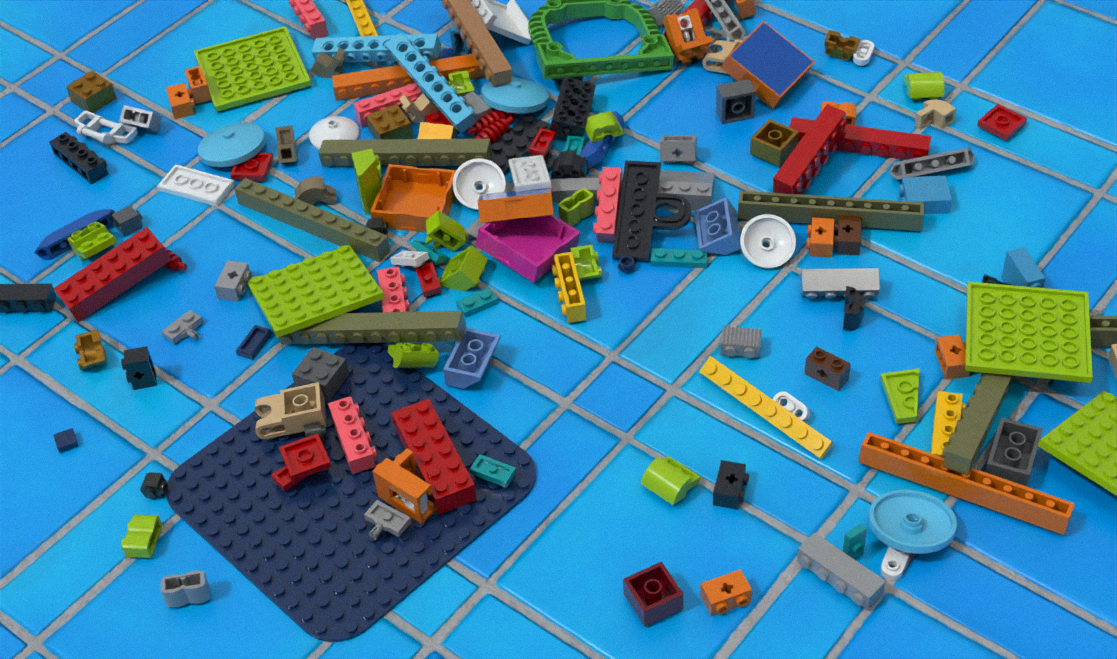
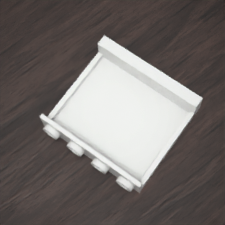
M469 0L487 29L526 45L530 44L532 40L528 31L529 20L515 0H510L507 5L495 0Z

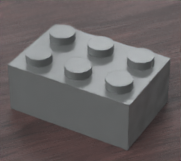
M1001 418L985 472L1027 487L1043 428Z

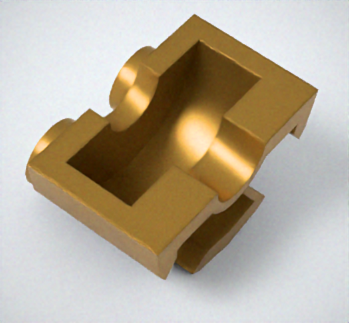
M829 30L824 41L825 53L837 59L847 61L855 54L861 39L853 36L843 38L839 32Z
M98 329L75 335L77 343L74 344L76 354H80V359H77L80 370L107 363L105 349L102 346Z

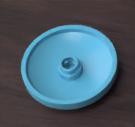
M512 78L511 82L493 86L488 81L482 87L481 98L487 105L500 111L531 113L539 111L547 105L548 92L543 86L533 81Z
M245 122L229 124L205 136L199 143L198 154L201 161L206 165L212 167L233 166L245 162L258 154L264 147L266 138L262 128L256 124Z
M914 490L891 491L875 499L869 510L868 523L873 534L884 544L903 552L916 554L936 552L948 546L955 537L957 520L951 508L940 499L924 492Z

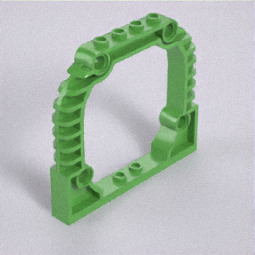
M547 0L546 5L541 6L529 19L528 31L536 50V59L544 79L563 78L564 76L578 77L671 70L673 67L674 55L664 34L660 33L653 16L647 9H644L639 4H632L629 0ZM605 16L610 19H625L638 29L642 38L641 49L636 55L576 59L575 55L563 51L560 43L552 41L547 26L549 24L561 23L566 18Z

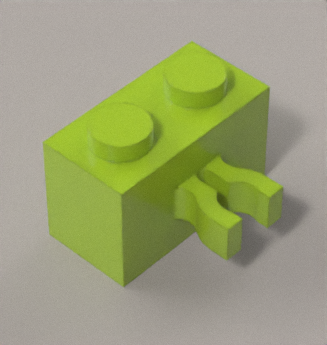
M439 210L426 220V243L430 244L433 242L435 249L442 244L455 252L466 243L465 227Z

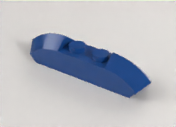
M616 111L612 112L622 129H624L623 117ZM606 135L601 141L593 143L590 140L579 154L582 158L586 157L588 161L587 170L604 159L611 144H614L617 137Z
M112 209L94 211L49 234L34 253L43 260H51L72 249L67 238L76 231L84 230L90 223L100 222L105 225L106 229L113 227L112 214L115 211Z

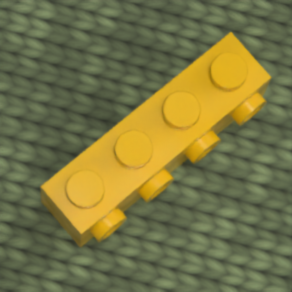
M572 252L554 254V265H551L552 275L557 277L554 278L556 289L560 290L558 291L559 303L563 302V305H561L562 316H566L568 323L586 320V305Z
M937 392L931 454L942 457L945 445L949 446L948 441L951 433H956L954 430L957 421H962L960 417L966 403H962L963 394Z

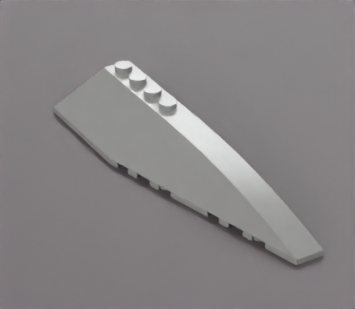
M661 170L658 194L682 196L690 203L691 211L699 210L712 204L715 173ZM599 174L586 177L551 179L553 203H560L563 199L572 197L576 191L586 188L594 194V205H599V201H597V191L601 190ZM514 183L506 184L505 192L515 191ZM661 206L658 208L678 210L677 208L671 206Z

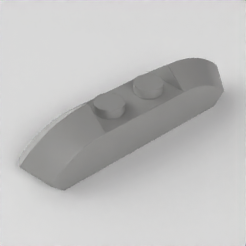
M705 0L731 41H735V39L743 40L745 30L725 0Z
M968 147L893 163L889 173L899 180L903 177H914L974 165L975 155L972 149Z

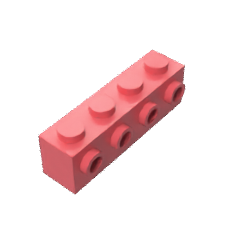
M288 0L290 7L293 8L295 15L298 16L301 24L304 25L306 32L310 34L313 40L328 36L325 19L312 0Z
M412 83L355 102L353 104L356 119L362 128L367 127L366 115L396 104L405 114V110L402 108L403 104L399 99L405 95L415 102L422 92L416 83Z
M603 167L602 174H599L601 190L597 191L599 206L595 208L597 223L593 225V233L596 234L598 242L614 243L623 180L621 168Z
M393 267L377 270L379 287L385 299L381 300L383 313L410 311L408 300H404L408 295L406 286H402L406 282L404 273L400 274V268Z
M351 396L328 403L332 421L352 474L376 467L374 459L377 458L375 447H370L369 445L372 443L369 432H364L366 425L363 417L359 418L358 416L361 414L358 403L354 404Z

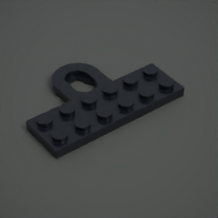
M526 114L491 145L492 156L490 161L499 166L505 176L510 171L509 159L537 156L529 153V147L539 129L549 130L551 124ZM548 151L547 155L543 156L547 171L550 173L553 168L554 157Z
M625 160L612 258L615 260H620L623 256H630L634 261L649 262L653 229L678 230L685 227L691 219V205L687 199L679 195L658 194L661 162ZM661 206H671L677 208L678 213L667 218H660L656 215V210Z

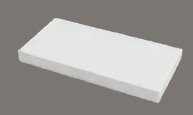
M543 155L508 160L516 192L552 188Z
M175 164L157 185L158 191L217 207L234 187L235 183L234 180Z

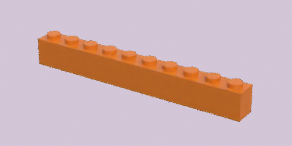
M473 54L429 60L431 63L429 65L431 67L434 65L439 72L438 75L440 77L443 75L447 81H449L448 74L465 70L468 71L470 80L486 77L483 69H480L477 59H474ZM401 65L332 76L336 101L382 94L415 83Z
M871 432L867 433L861 445L859 463L1062 535L1066 532L1075 503L972 467L968 475L943 467L945 459L943 457Z

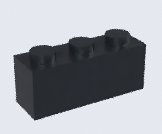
M52 283L0 284V313L52 312L57 297Z

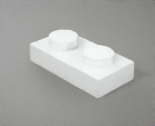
M401 251L390 259L392 265H400L401 267L413 266V268L422 266L423 262L429 259L428 252Z

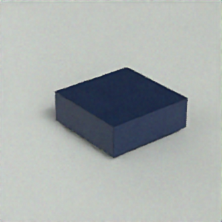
M73 428L53 435L59 453L79 446Z

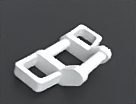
M83 111L74 120L76 127H78L77 134L98 139L105 144H113L115 142L129 143L138 134L137 128L134 126L115 123L89 111ZM87 118L92 119L87 125L82 123ZM102 125L112 128L109 133L103 132L101 134L96 132ZM125 131L129 132L126 136H122Z

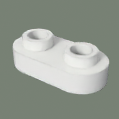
M868 40L860 41L853 55V62L859 66L867 65L874 52V43Z
M779 392L774 396L773 400L798 417V413L802 411V416L798 418L804 422L808 420L810 416L808 407L787 392ZM787 400V405L783 406V402Z
M889 546L881 564V575L891 581L901 578L910 558V553L898 551Z

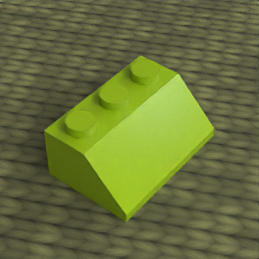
M372 148L351 153L358 192L365 215L370 214L375 198L382 187V181L379 182V179L382 178L380 168H377L380 165L378 155H374Z

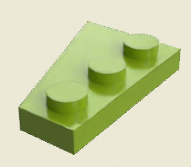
M920 368L881 373L880 380L896 424L915 422L917 420Z

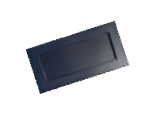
M254 325L237 348L236 354L254 360L271 337L272 330Z

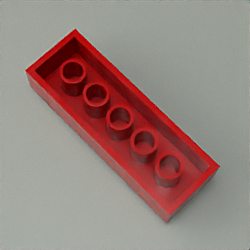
M828 104L824 107L773 177V193L802 195L804 190H808L811 180L818 176L821 166L826 165L829 155L835 152L839 141H843L845 138V126L847 124L845 111Z
M145 227L53 289L75 319L80 322L170 262L171 258L150 229Z
M429 398L391 412L394 428L404 448H408L414 454L419 478L431 485L432 494L429 498L434 503L437 514L440 515L477 500L475 484Z

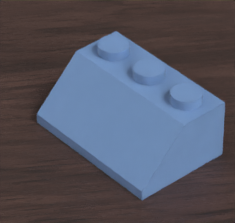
M727 197L694 211L699 249L702 252L727 255L741 249L737 212Z
M465 328L462 341H457L443 369L445 384L465 389L480 381L500 341L501 335Z

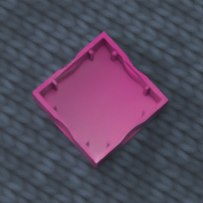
M552 215L487 222L478 229L475 245L534 283L551 269V265H554V254L571 252V248L577 247L580 231Z

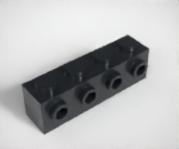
M65 132L49 141L53 154L91 185L108 175L106 161L103 158L100 159L94 151H90L84 143L81 144L75 136Z

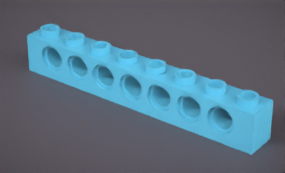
M400 32L385 43L389 53L458 132L462 134L477 122L474 117L476 113L470 106H466L462 96L458 97L456 95L457 92L453 86L449 87L447 85L448 82L445 77L438 75L439 72L436 67L429 65L431 63L427 57L421 56L422 53L419 48L412 46L413 43L408 36L404 37Z
M438 34L403 35L410 38L413 47L417 46L422 57L426 56L428 60H437L439 58L442 44ZM396 35L316 38L311 53L315 60L321 51L333 58L337 50L341 48L345 51L342 56L345 58L343 63L396 61L385 45Z

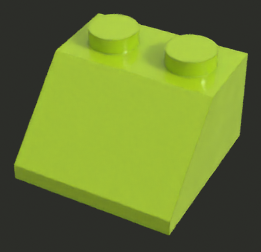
M471 245L449 260L439 281L440 286L460 291H466L471 287L475 288L480 282V275L486 269L485 264L488 259Z

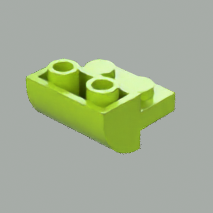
M942 72L909 73L904 75L907 94L913 100H921L926 97L930 99L944 97V78Z
M100 222L90 223L84 230L76 231L67 238L73 251L81 261L117 243L115 236L110 234L105 225Z
M396 343V345L388 346V353L394 359V368H434L437 364L439 352L432 344Z
M658 456L646 469L640 484L663 498L666 502L674 505L685 498L689 489L699 484L701 476L670 456L664 459Z

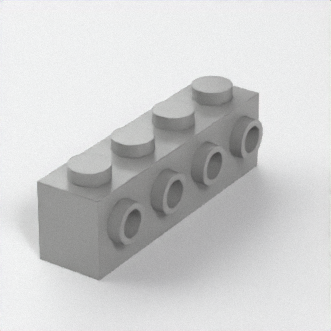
M879 268L802 269L800 274L801 296H806L807 299H815L817 296H825L828 299L836 298V296H844L845 298L846 286L855 288L857 293L861 296L864 295V298H873L880 291Z
M815 532L798 548L797 561L802 567L811 570L819 579L834 586L839 593H844L856 605L868 610L884 594L886 582L884 579Z

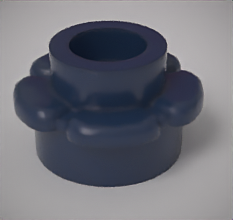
M630 256L621 257L618 269L624 273L631 272L636 268L634 259Z

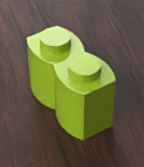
M582 188L576 191L572 197L563 199L558 205L559 219L573 226L581 218L591 215L594 212V194L586 188Z
M135 514L131 521L128 522V532L121 541V548L124 550L126 557L151 558L153 556L156 542L162 530L159 515Z

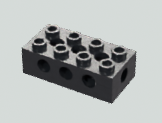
M564 76L549 130L556 131V136L567 139L568 136L583 137L596 85Z

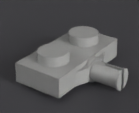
M189 310L162 330V336L173 344L187 336L197 340L200 334L194 330L203 323V320L199 315Z
M378 500L364 514L365 520L376 525L369 532V535L374 539L377 538L382 530L400 537L411 524V517Z

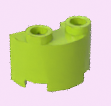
M467 70L448 74L449 81H447V85L449 87L453 86L458 97H463V95L471 93V91L474 92Z
M610 111L591 115L587 119L588 123L586 124L585 131L591 143L603 140L606 135H612V137L624 135L620 123Z
M593 245L571 248L579 281L602 277L601 266L597 267L596 262H599L598 253L593 250Z

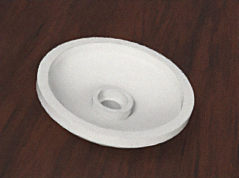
M343 116L327 117L318 121L311 128L309 140L314 148L320 150L323 140H358L360 134L359 127L353 120Z
M477 158L466 161L456 170L453 177V191L456 198L462 205L473 210H478L477 200L480 194L505 192L506 182L502 170L494 162L487 159ZM482 186L483 188L482 190H477L476 187Z
M763 214L752 218L744 226L740 236V246L749 262L760 268L772 269L785 264L791 258L795 250L796 238L792 227L784 219L776 215ZM763 243H768L769 247H764Z

